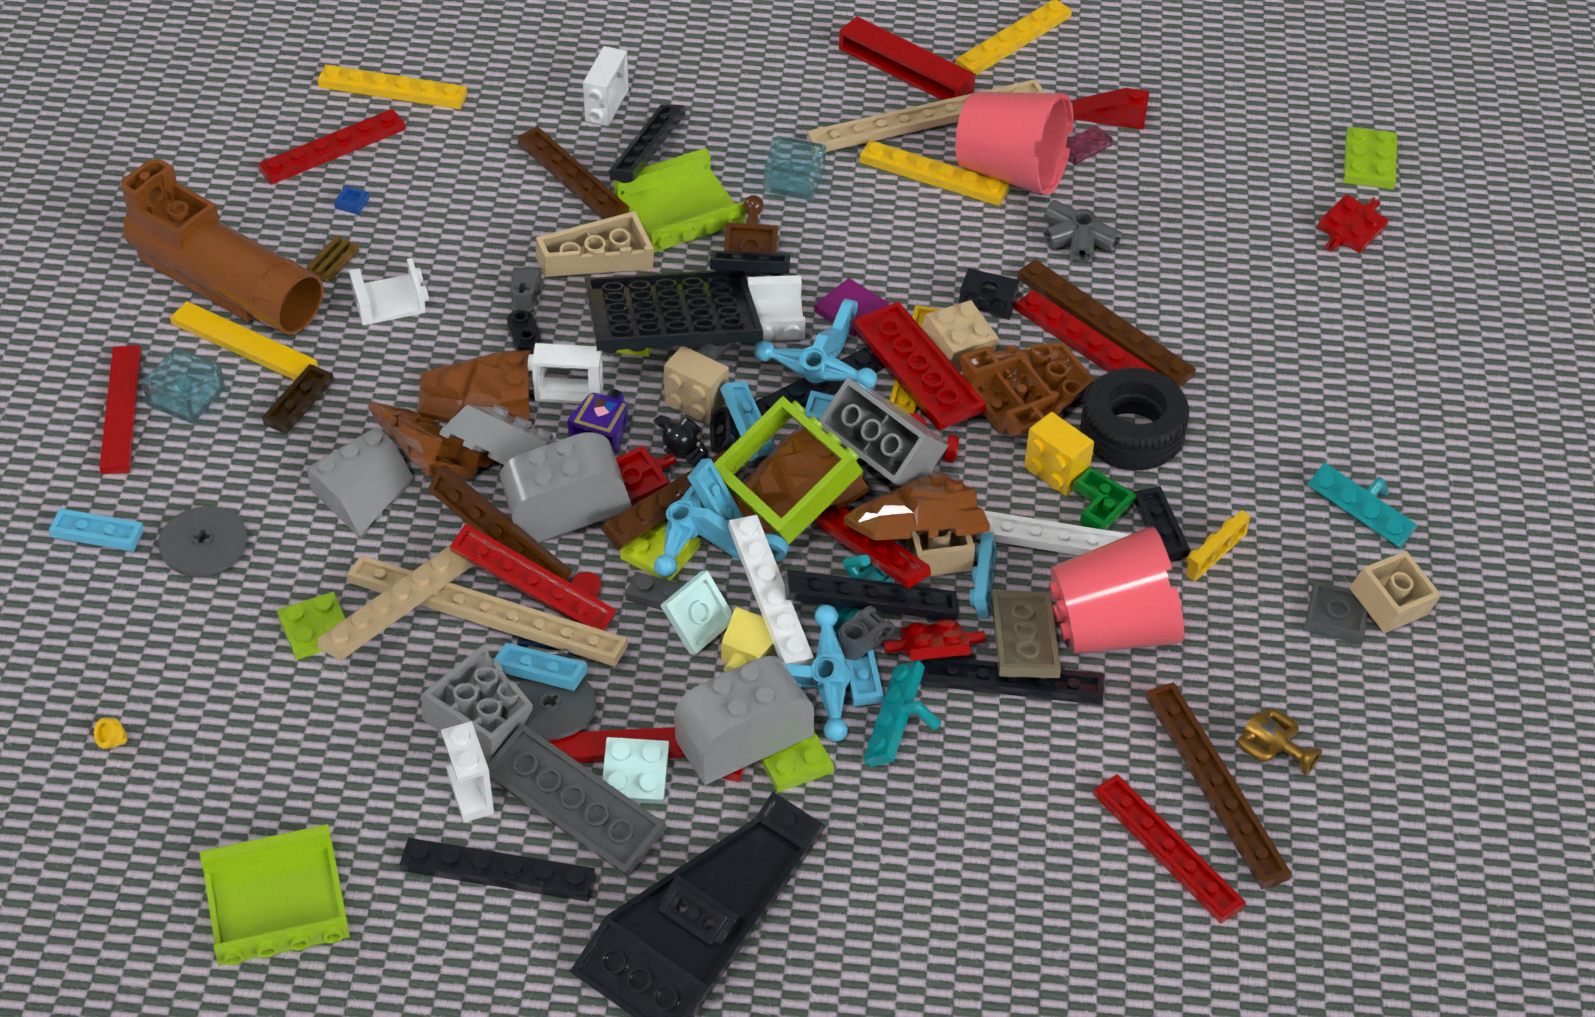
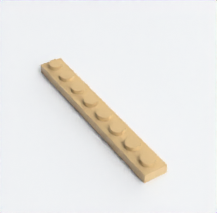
M449 545L318 638V648L340 661L474 564L451 552Z

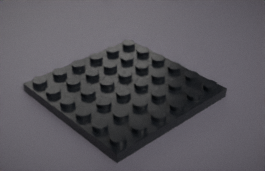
M716 270L584 278L597 351L615 353L618 350L624 349L643 351L646 348L656 347L668 350L674 346L697 348L703 344L725 346L729 343L740 342L748 345L754 344L756 341H763V328L742 271L718 273Z

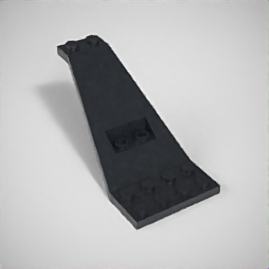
M772 791L754 819L606 915L569 972L633 1017H695L718 981L804 861L826 826ZM684 901H687V902H688V908H687V910L684 911V912H681V911H680V905H681V903L684 902ZM713 918V927L706 929V921Z

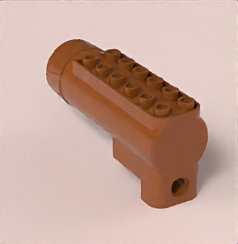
M152 159L142 164L122 180L121 186L127 208L123 226L124 237L128 244L136 248L138 258L141 261L247 322L255 318L284 334L292 335L302 331L313 320L323 299L324 289L321 279L295 261L275 253L220 222L215 203L177 183L174 166L160 159Z

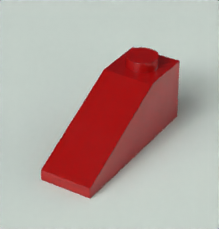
M1122 88L1075 99L1072 105L1073 119L1144 130L1150 91Z

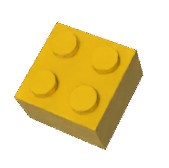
M1050 412L1029 428L1024 467L1030 473L1048 483L1052 489L1059 491L1067 497L1073 492V483L1091 466L1094 441L1055 413Z

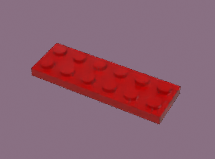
M899 301L853 319L852 328L939 431L986 411L987 403Z

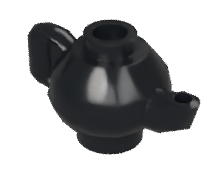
M659 415L653 419V422L663 429L662 442L664 445L661 448L668 455L673 453L675 457L676 455L685 456L686 461L694 468L701 459L708 457V451L704 443L698 441L697 438L701 428L690 418L684 416L680 421H675L668 416Z

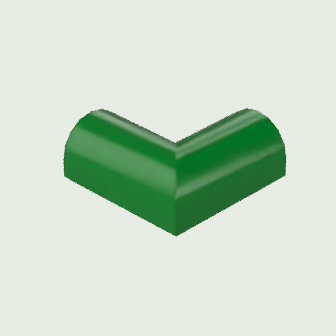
M1090 466L1073 483V491L1092 502L1081 513L1080 522L1083 527L1108 530L1131 506L1137 495Z

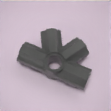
M1052 200L1044 213V220L1054 224L1043 230L1046 244L1050 249H1056L1071 243V258L1075 259L1076 262L1086 263L1088 260L1093 259L1094 244L1109 252H1114L1122 239L1121 231L1096 220L1095 214L1091 210H1076L1057 200Z

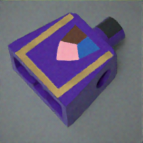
M611 389L607 396L590 393L568 418V437L587 432L598 433L605 436L609 440L613 452L618 453L628 423V405L623 401L624 395L616 389Z

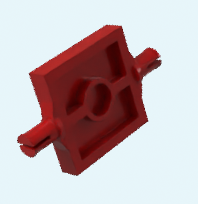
M1348 194L1340 199L1319 220L1317 228L1331 237L1325 244V248L1327 250L1330 249L1329 252H1334L1339 245L1350 247L1360 254L1387 227L1389 219L1374 211L1380 205L1378 199L1375 201L1376 198L1373 197L1366 205Z
M642 445L616 457L632 506L669 484L662 470L677 464L673 453L657 460Z
M950 619L940 620L936 624L927 625L915 622L909 624L908 627H900L901 640L884 641L883 647L885 654L903 652L909 656L911 661L970 655V644L986 643V636L984 630L967 633L962 630L958 621L954 622Z

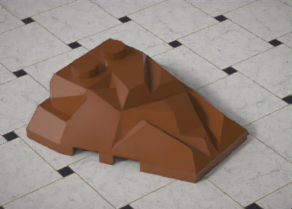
M1065 343L1032 344L1030 350H1016V345H1009L1006 351L993 352L992 347H981L960 355L959 361L962 373L969 384L987 403L986 411L982 413L999 434L1009 432L1010 435H1022L1028 433L1029 428L1050 412L1056 415L1059 414L1095 381Z
M531 350L500 351L421 372L418 413L432 420L448 423L466 405L493 407L494 404L507 408L509 410L508 415L514 418L519 416L530 421L529 374H531V371H528V356L531 354Z
M374 401L369 403L368 408L376 422L393 438L394 442L402 448L412 462L423 467L422 472L434 477L438 468L446 465L460 478L471 480L475 477L479 466L487 468L495 462V460L488 457L489 451L484 453L475 449L472 450L463 446L464 440L461 438L450 437L448 439L439 435L444 426H440L439 422L410 409Z
M801 426L784 437L743 484L780 518H783L840 459ZM859 475L828 507L836 505L837 509L846 507L867 493L869 489L862 476ZM735 494L732 495L743 517L756 515ZM758 517L764 534L774 532L773 529Z
M943 472L930 473V477L918 478L899 489L857 507L844 516L845 525L873 540L911 538V531H916L917 534L928 533V537H938V531L946 529L955 533V536H966L990 531V524L984 510L977 507V494L975 490L964 485L960 480H953L947 477V474Z

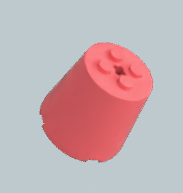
M972 93L962 108L956 129L955 150L958 164L965 169L1040 195L1052 194L1062 179L1071 149L1066 148L1068 133H1073L1074 123L1073 107L1069 96L1063 93Z
M1154 527L1145 528L1051 567L1052 582L1049 583L1051 596L1056 602V605L1052 606L1056 622H1061L1060 630L1063 640L1067 641L1073 654L1172 645L1181 643L1184 640V622L1177 587L1171 588L1167 570H1171L1172 567L1163 541Z

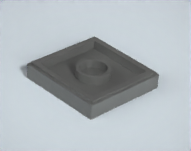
M1313 581L1303 631L1362 644L1368 612L1357 597L1348 588Z

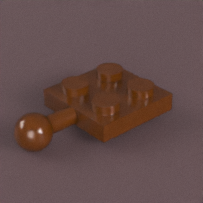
M751 195L743 203L744 211L748 214L747 224L726 223L724 251L777 254L778 225L758 224V215L763 211L764 203L760 197ZM758 272L757 274H768V273Z

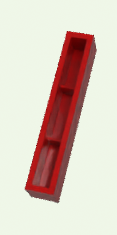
M858 16L839 30V50L940 100L974 93L975 73Z

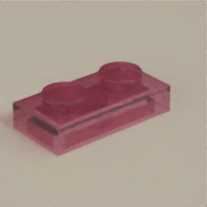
M1097 125L1067 140L1066 148H1071L1068 161L1076 165L1112 146L1113 138Z

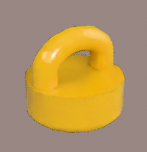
M108 717L97 721L94 727V739L100 748H116L127 742L128 736L118 719Z

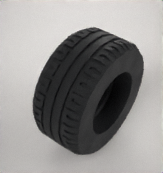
M1137 367L1113 370L1096 379L1085 393L1080 431L1094 441L1093 453L1100 460L1111 466L1133 471L1156 468L1173 459L1184 444L1190 412L1188 400L1182 390L1171 379L1161 373ZM1137 414L1148 418L1152 422L1134 424L1120 419L1117 415Z

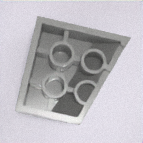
M494 404L493 407L466 405L439 433V435L448 439L450 437L463 439V446L469 449H475L484 453L489 451V458L504 465L519 454L557 442L552 439L554 434L541 428L536 430L530 427L531 422L519 416L514 418L508 415L509 410L497 404Z
M377 426L307 467L311 491L360 539L365 536L370 524L373 521L377 522L383 516L382 511L389 503H394L414 481L413 475L395 443Z
M484 644L421 694L422 720L440 732L442 729L472 721L483 755L488 763L521 723L525 724L533 710V704L515 682L510 681L503 673V667L498 661H493L489 656V650Z

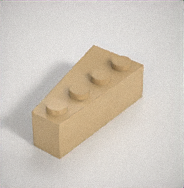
M635 211L536 237V259L545 277L653 269L654 248Z

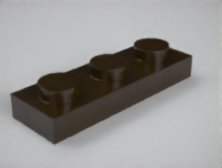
M309 364L262 416L263 424L287 434L334 381L333 373Z

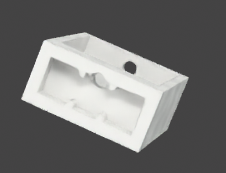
M603 46L583 82L585 121L609 126L629 90L627 51Z
M535 343L534 354H529L528 371H533L530 374L529 389L534 390L535 401L581 404L590 393L602 395L604 386L602 351H597L596 346ZM544 367L588 369V380L545 377Z

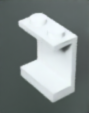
M412 258L407 259L408 275L368 283L363 282L360 268L349 270L351 288L362 325L426 313L425 302L429 301L426 285L421 286V283H423L420 267L415 268Z
M801 275L748 277V287L763 328V340L805 339L806 319L803 317Z
M472 721L442 729L441 734L452 765L446 766L447 775L463 823L494 814L489 769Z

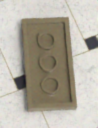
M992 591L991 606L999 676L1060 678L1061 666L1051 593Z

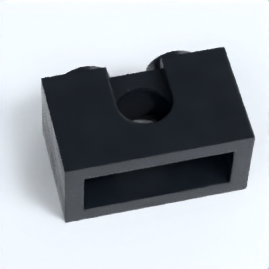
M968 268L960 288L959 304L971 300L977 309L989 311L994 317L1010 320L1018 298L1020 280ZM988 284L993 285L996 287V290L985 288L982 286Z

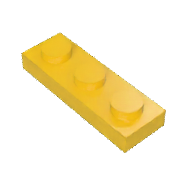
M1241 510L1233 518H1227L1217 533H1211L1199 549L1195 548L1190 552L1186 559L1188 566L1185 576L1194 582L1199 579L1247 535L1251 516Z

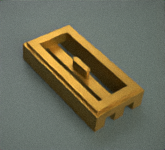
M336 235L306 268L320 279L330 282L359 252V244L354 242L351 245L350 240L345 239L342 241L341 237Z

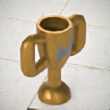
M1272 708L1265 710L1263 714L1259 711L1256 712L1247 723L1243 734L1238 738L1239 748L1261 762L1271 761L1277 752L1282 753L1284 751L1300 761L1299 767L1306 776L1313 770L1322 754V749L1318 747L1309 748L1306 751L1291 742L1290 738L1299 732L1298 723L1283 712Z

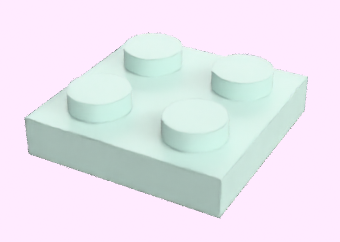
M708 571L699 572L660 605L689 654H697L728 627L733 614Z
M607 737L603 780L634 802L664 804L669 741Z

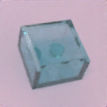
M776 136L764 167L763 192L813 201L825 169L826 145Z
M176 347L142 381L148 406L191 424H194L226 389L221 365Z

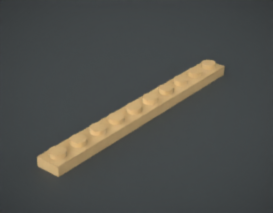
M1037 79L981 91L1045 93ZM971 94L807 131V140L814 153L819 154L867 143L869 140L876 141L958 122L962 108Z
M361 555L347 573L348 583L383 593L413 571ZM449 582L419 604L560 650L568 649L570 653L614 667L628 647V638Z

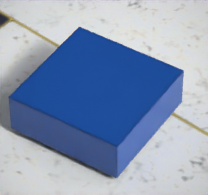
M345 186L334 201L335 209L359 215L370 199L369 192Z

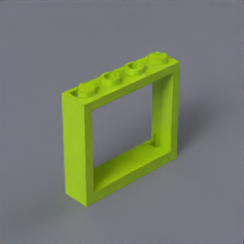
M782 396L714 465L726 487L790 544L863 470L856 461L859 456L850 447L844 450L840 446L842 442L834 433L829 431L826 434L822 430L824 426L814 416L810 418L805 416L807 412L797 401L790 403ZM793 418L839 458L840 461L783 518H780L734 474L779 429Z

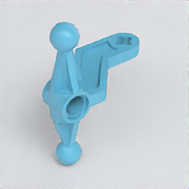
M843 300L832 327L818 333L811 347L804 349L775 348L768 340L759 341L754 346V355L758 360L766 362L774 359L799 375L804 376L811 383L845 381L847 377L869 388H873L877 383V375L874 370L863 368L857 371L835 358L841 354L852 328L853 319L856 318L858 303L854 300ZM814 363H820L817 366H810Z
M692 485L681 500L674 502L666 510L668 523L666 525L664 555H660L654 562V570L661 577H669L677 570L676 556L688 540L694 539L698 535L734 558L740 559L728 528L729 522L710 509L702 508L703 503ZM765 534L775 561L784 560L789 544L780 536Z
M822 605L818 607L814 617L816 623L821 627L817 655L812 665L785 664V666L801 689H818L829 718L824 725V734L828 740L839 742L845 738L848 731L846 723L841 719L845 690L851 680V671L845 664V657L833 628L838 621V613L833 606Z

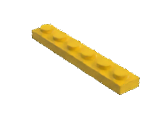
M1051 0L957 57L955 64L978 75L1069 19L1072 9L1058 0Z
M325 65L317 80L318 88L460 110L468 94L467 86L338 67L335 65Z
M869 140L860 154L859 163L997 206H1001L1010 188V184L998 179Z

